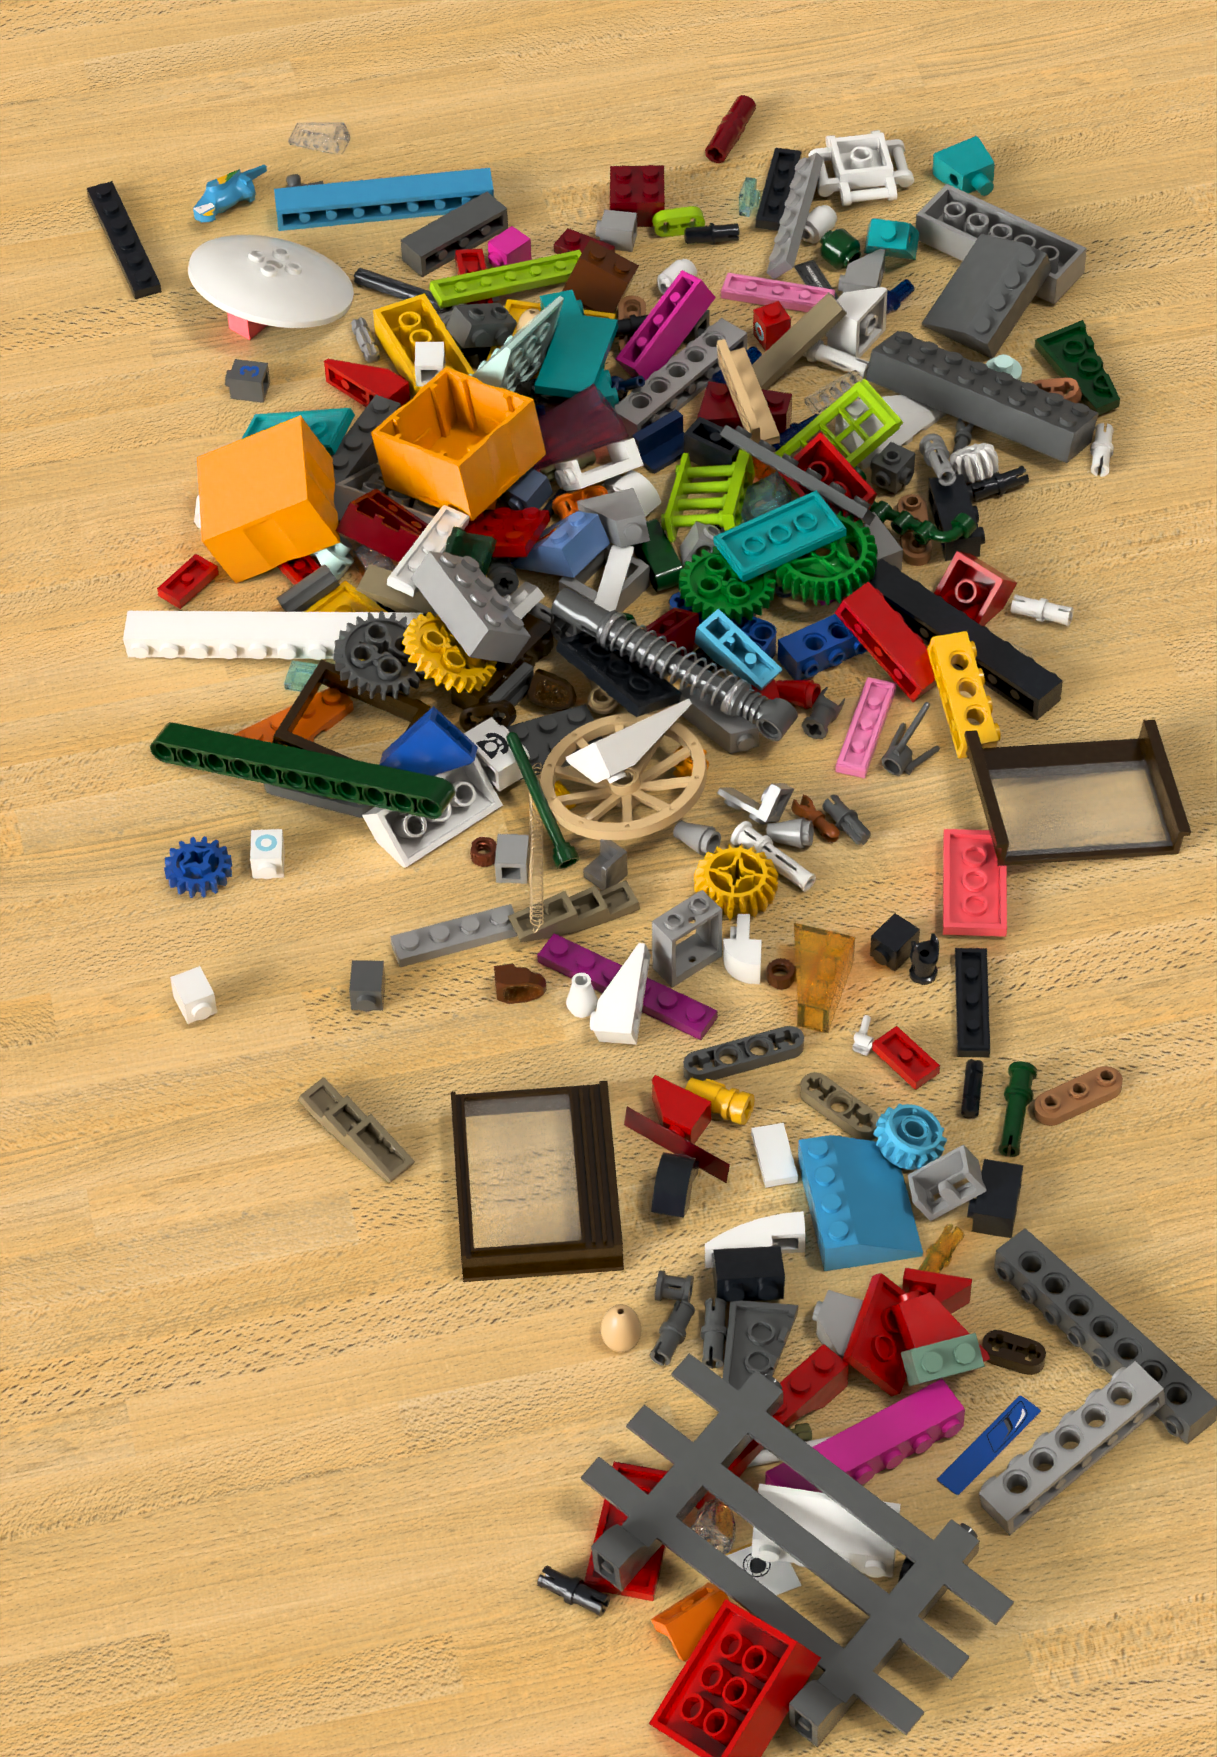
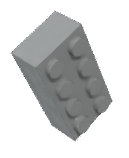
M429 551L412 576L411 580L469 657L512 664L531 637L524 628L523 621L514 615L508 607V601L498 594L494 588V583L479 569V563L472 557H461L447 552Z

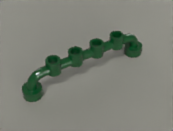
M858 466L854 467V469L866 481L867 478L865 473ZM874 501L870 508V511L875 512L882 523L886 520L891 521V527L897 534L904 535L908 530L914 531L913 537L921 545H926L931 539L941 543H948L960 537L969 538L977 529L975 521L965 513H959L951 521V530L941 531L930 521L920 522L914 519L907 511L903 510L900 513L893 510L885 501H880L879 503Z

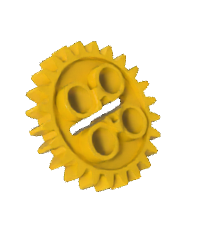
M428 612L426 616L419 614L417 619H412L403 634L402 644L406 646L403 652L411 655L408 659L409 663H417L415 671H424L426 673L424 677L426 680L431 677L434 678L436 686L444 683L448 691L452 686L456 688L458 693H461L464 688L469 693H472L474 688L480 691L483 686H487L496 671L495 665L497 661L469 657L438 614L436 617L431 612Z

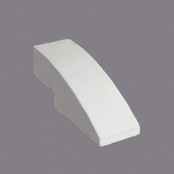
M804 1211L759 1218L718 1235L705 1243V1268H713V1250L781 1246L782 1253L805 1252Z

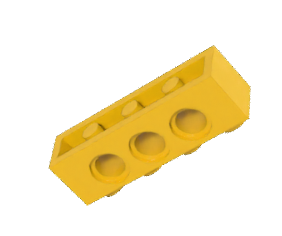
M967 631L932 637L927 652L958 759L967 757L965 731L977 730L982 748L996 747L1001 739V732L998 723L993 722L991 715L993 712L992 700L989 695L986 696L983 688L985 678L983 670L978 668L976 664L977 650L974 641L969 640ZM952 664H959L964 670H957ZM959 691H966L972 697H964L960 694ZM973 718L977 720L980 725H973L967 719Z

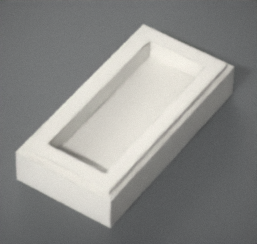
M784 1123L751 1128V1136L765 1188L798 1182V1174Z

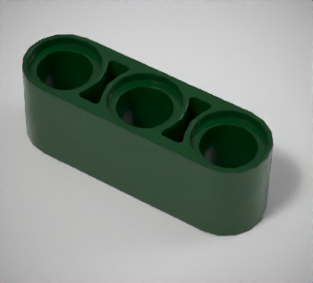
M658 520L646 521L650 541L631 545L634 547V553L638 559L649 565L650 583L656 592L678 586L680 570L683 569V566Z

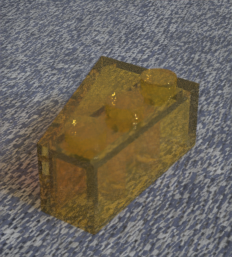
M794 923L793 952L797 1026L829 1033L854 962L855 937Z

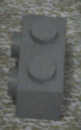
M500 303L454 305L446 329L462 348L503 346L506 339L513 335L517 322Z

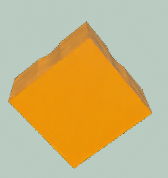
M448 367L441 370L408 403L398 408L371 432L385 487L440 509L443 505L449 506L470 516V521L477 518L546 455L534 399L501 387L487 385L475 377Z
M301 415L197 457L202 542L236 584L272 570L289 560L305 557L340 543L339 532L335 531L339 524L338 512L334 505L335 478L333 458Z

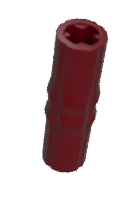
M738 96L728 113L717 126L714 136L705 149L706 157L710 161L723 163L733 146L739 141L740 135L744 132L748 121L756 110L755 101L749 96Z

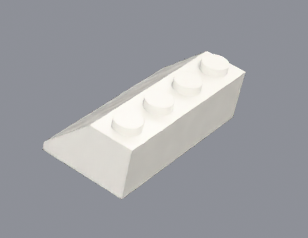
M477 756L475 761L469 765L434 775L449 781L456 791L455 796L440 818L430 819L374 807L362 815L377 843L403 868L408 867L503 806Z
M759 1484V1494L861 1573L874 1578L883 1576L893 1577L897 1549L827 1495L821 1492ZM884 1502L900 1514L901 1504ZM754 1527L752 1557L760 1558L766 1562L783 1561L805 1567Z

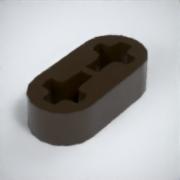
M507 700L479 703L463 710L459 721L465 732L491 717L500 726L508 727L516 719V710L511 702ZM499 711L500 713H505L506 718H493L492 714ZM470 716L483 717V720L477 723L476 721H471Z
M1002 1330L990 1331L983 1338L982 1347L988 1352L990 1360H987V1362L1027 1375L1037 1374L1044 1368L1046 1351L1044 1346L1035 1340ZM996 1343L1002 1345L999 1351L992 1350ZM1029 1353L1035 1355L1031 1361L1025 1360Z

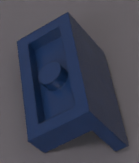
M676 409L631 435L635 439L643 466L651 473L655 474L681 459L684 453L683 415Z

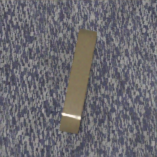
M813 1072L802 1078L800 1095L805 1103L853 1138L869 1141L876 1138L873 1136V1133L877 1127L876 1123L879 1116L874 1110L824 1074ZM835 1102H844L849 1108L844 1112H837L831 1108V1105Z

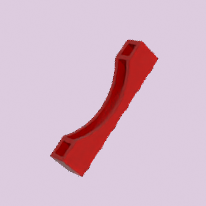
M825 1344L821 1345L780 1382L783 1390V1405L772 1417L787 1428L802 1416L814 1410L824 1408L848 1386L849 1364ZM753 1439L729 1466L728 1470L737 1477H740L764 1447ZM708 1491L695 1508L705 1515L720 1500Z

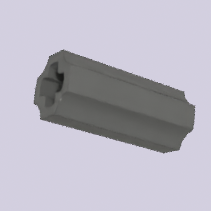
M324 564L276 599L285 612H303L340 586V584Z

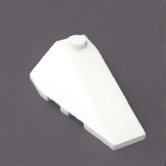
M904 395L882 397L904 423L898 431L861 461L859 465L862 469L870 467L872 458L877 453L880 454L890 442L899 446L909 444L913 441L915 434L920 430H927L947 413ZM860 399L853 402L845 410L854 420H857L869 408ZM841 414L835 419V434L837 436L850 426ZM875 414L860 425L869 437L884 426ZM855 430L841 441L850 453L854 452L864 443Z
M686 699L596 741L565 758L570 765L594 783H598L606 778L609 784L626 776L624 770L634 766L692 703L690 699Z

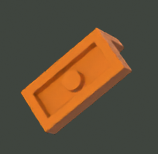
M708 1582L653 1617L651 1621L657 1632L669 1637L678 1658L686 1661L691 1656L724 1600H729V1598L722 1590Z

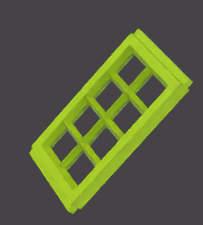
M864 378L861 382L858 381L776 451L775 454L781 458L784 453L791 456L800 447L804 448L808 444L807 441L821 430L854 468L898 431L904 422ZM860 397L869 409L857 420H854L845 409ZM841 414L850 426L835 437L826 425ZM875 414L884 426L869 437L860 425ZM855 430L864 443L850 454L840 442Z

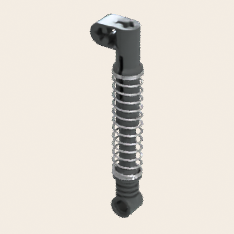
M563 588L552 604L550 629L557 641L586 632L595 637L597 643L604 648L610 646V651L619 650L621 657L625 655L630 656V662L637 660L640 662L641 668L644 666L650 667V673L659 672L661 679L671 675L670 684H674L678 678L681 679V690L688 684L692 685L690 695H694L698 689L701 690V701L706 699L708 695L712 696L710 706H714L718 700L721 701V712L732 717L743 716V719L756 724L758 731L767 739L772 741L781 740L798 717L796 709L786 700L781 698L772 700L762 696L761 693L753 690L751 684L746 680L740 679L737 681L735 674L727 676L726 669L724 668L717 671L715 663L707 665L706 658L697 659L694 652L687 654L685 647L677 648L674 641L667 643L665 636L657 637L654 630L647 632L645 625L637 626L634 619L627 621L626 615L616 610L608 611L568 588ZM681 649L684 650V657L681 655ZM694 655V662L687 659V657ZM701 660L705 662L704 667L697 663ZM714 666V673L707 670V668ZM723 671L725 673V677L722 678L717 674ZM730 677H734L735 683L733 684L727 680Z

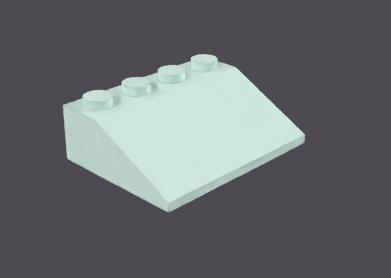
M561 296L557 297L514 336L510 335L500 349L496 348L491 358L487 362L485 360L482 361L474 374L470 373L469 376L475 377L487 385L501 387L517 393L542 367L554 335L564 298Z

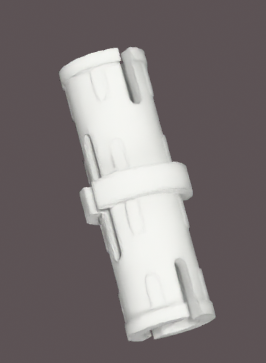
M1100 423L1095 427V442L1091 445V454L1093 456L1091 472L1097 476L1098 468L1100 467V477L1106 476L1109 473L1110 457H1112L1114 446L1111 443L1114 429L1108 423L1106 432L1103 431L1104 423Z
M1015 594L1011 604V613L1036 618V621L1039 622L1046 620L1066 626L1070 625L1074 612L1073 607L1050 603L1048 599L1041 598L1036 600Z

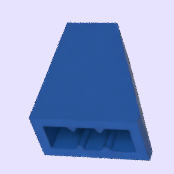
M433 706L383 751L379 765L434 776L471 764L475 761L478 746Z

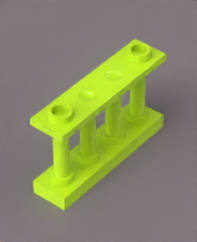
M739 450L737 460L732 465L691 467L689 453H683L680 465H676V478L666 512L661 515L662 530L667 531L669 542H675L679 527H692L696 521L705 525H719L725 531L742 524L755 476L752 455ZM732 476L728 478V481L692 483L693 478ZM728 492L723 497L687 499L688 494ZM723 509L719 510V513L683 515V511Z

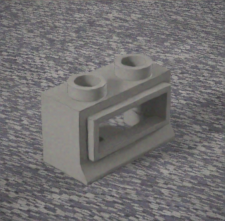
M964 1144L908 1174L912 1202L930 1221L987 1191L982 1180L979 1160ZM965 1178L969 1181L957 1189L953 1186ZM939 1193L941 1197L934 1201L933 1195Z

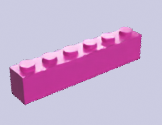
M940 1379L813 1446V1448L863 1485L880 1471L886 1468L893 1469L897 1467L908 1456L914 1453L920 1454L925 1452L936 1441L944 1437L950 1438L955 1436L964 1427L965 1408L945 1381ZM784 1462L765 1473L766 1485L821 1492Z

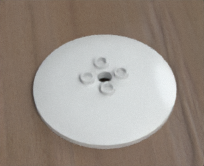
M231 235L209 240L197 247L192 253L188 266V274L192 285L210 303L234 316L269 326L309 328L329 324L340 319L348 312L354 295L349 277L332 260L303 245L274 237Z

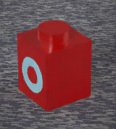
M779 301L753 309V335L763 349L767 351L791 328V317Z

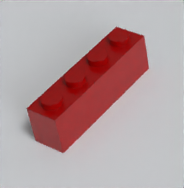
M869 581L841 602L835 614L912 702H915L937 685L927 647L924 645L922 638L907 626L901 614L892 609L885 601L883 594L874 588Z

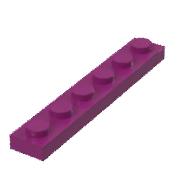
M555 933L537 954L538 963L571 979L577 973L588 974L591 978L593 989L601 993L606 990L622 967V965ZM647 977L642 1012L702 1040L717 1020L718 1011Z

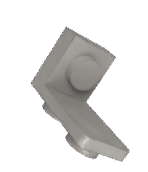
M771 783L761 796L762 804L732 787L719 788L717 794L725 798L724 803L737 810L742 808L750 813L749 818L760 824H766V822H779L794 788L785 783Z

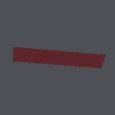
M627 1106L625 1126L674 1154H685L696 1158L695 1161H700V1169L727 1183L730 1164Z

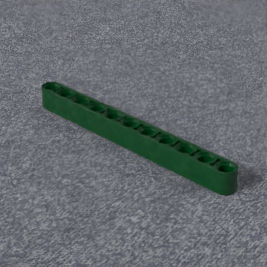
M167 723L150 745L152 754L158 760L165 763L430 819L440 818L456 794L454 786L446 779L178 723Z

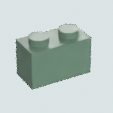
M976 1333L901 1352L909 1387L985 1367Z

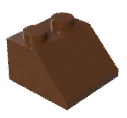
M589 240L562 291L573 290L576 300L582 301L585 310L614 314L619 301L630 287L639 265Z

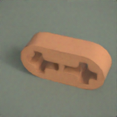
M1073 378L1042 379L1032 382L1039 389L1049 393L1060 394L1064 399L1073 403H1078L1082 397L1081 389ZM1068 389H1072L1071 391L1068 392V395H1066V396L1063 395V394H1066V393H1067V390H1068Z

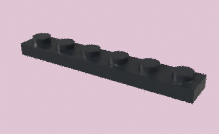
M113 181L88 187V198L134 298L139 299L161 293V284Z

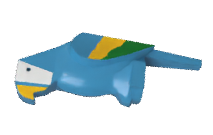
M262 165L242 173L239 169L207 182L203 196L193 207L195 220L201 223L216 220L215 216L218 213L227 211L239 201H254L256 192L252 180L265 173L267 166Z

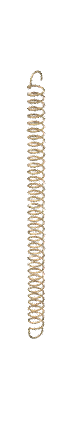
M536 763V764H540V768H539V767H535V768L542 769L541 763ZM529 792L530 923L538 926L535 932L533 928V933H536L540 926L544 924L543 821H531L534 818L541 819V817H538L540 816L538 811L532 809V807H535V804L532 805L534 801H532V796ZM540 843L542 846H532V844ZM533 869H534V870H541V869H542V872H540V873H535V872H532V870H533ZM533 886H534V887H541V886H542V889H540V888L532 889V887H533ZM532 895H535V896H540V895H542V898H541V897H534V898H533ZM533 903H534V904H542V906H539V908H536V909L542 908V910H534V911H533L532 908H531V906H532ZM532 917H542V919H539V921L534 920ZM531 919L533 921L539 922V925L533 924Z

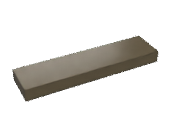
M828 292L752 364L761 389L767 390L847 314L832 294Z

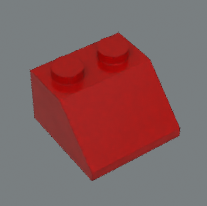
M956 551L934 594L941 596L947 603L966 613L968 617L981 626H985L1004 609L1017 582L972 554Z

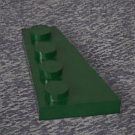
M1083 320L1035 339V348L1061 378H1073L1077 381L1082 392L1080 400L1084 405L1098 412V415L1119 407L1120 397L1109 374L1103 368V361L1094 349V342L1091 336H1088Z

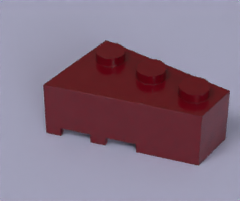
M708 381L697 419L702 417L723 428L725 425H728L735 430L738 425L744 429L727 384ZM762 389L780 438H786L792 419V394Z

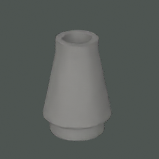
M803 817L778 823H768L767 835L773 842L804 848L805 845H812L813 822L806 821Z
M681 820L675 825L673 831L675 838L680 839L702 856L706 855L707 852L714 854L716 847H719L721 843V834L713 826L687 823Z

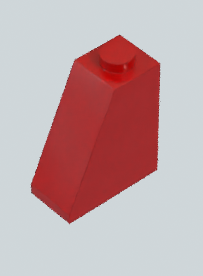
M917 1289L899 1296L901 1303L891 1306L907 1350L970 1334L931 1292L920 1296ZM979 1344L983 1362L990 1360L988 1352Z

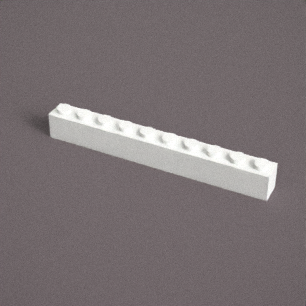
M127 611L123 641L127 656L136 658L333 659L335 640H339L340 630L346 631L348 622L356 625L357 616L366 621L369 612ZM370 612L374 618H379L380 612ZM383 612L385 618H390L392 613H396L397 621L406 616L407 625L411 623L413 618L417 619L419 614L423 615V613Z

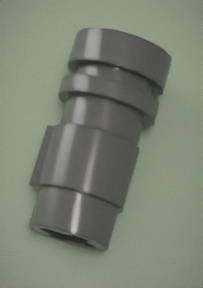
M485 557L487 577L494 583L495 590L500 596L512 594L518 588L519 580L510 558Z

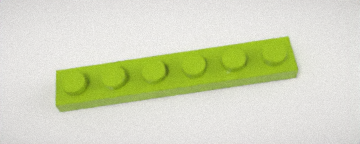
M580 250L437 279L430 281L429 290L438 306L445 308L567 282L582 253Z

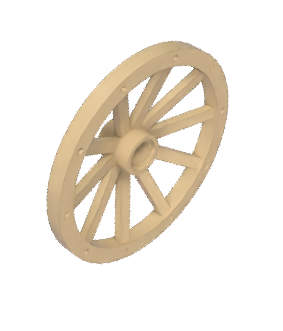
M631 713L606 716L575 729L552 749L543 765L540 785L556 821L569 831L597 840H627L643 837L660 831L678 821L700 798L707 779V765L700 742L690 730L675 721L634 766L624 770L625 777L610 784L607 779L594 783L580 771L561 767L566 760L565 757L571 755L577 749L580 750L588 746L587 742L606 734L616 733L654 714H644L638 717ZM664 735L683 746L682 749L643 773ZM691 756L693 761L692 776L651 781ZM556 777L601 789L556 796L555 781ZM686 787L682 794L671 804L645 793ZM606 799L583 818L565 807L571 804ZM643 803L658 812L638 820H633L632 808ZM614 806L622 808L623 822H597L599 818Z

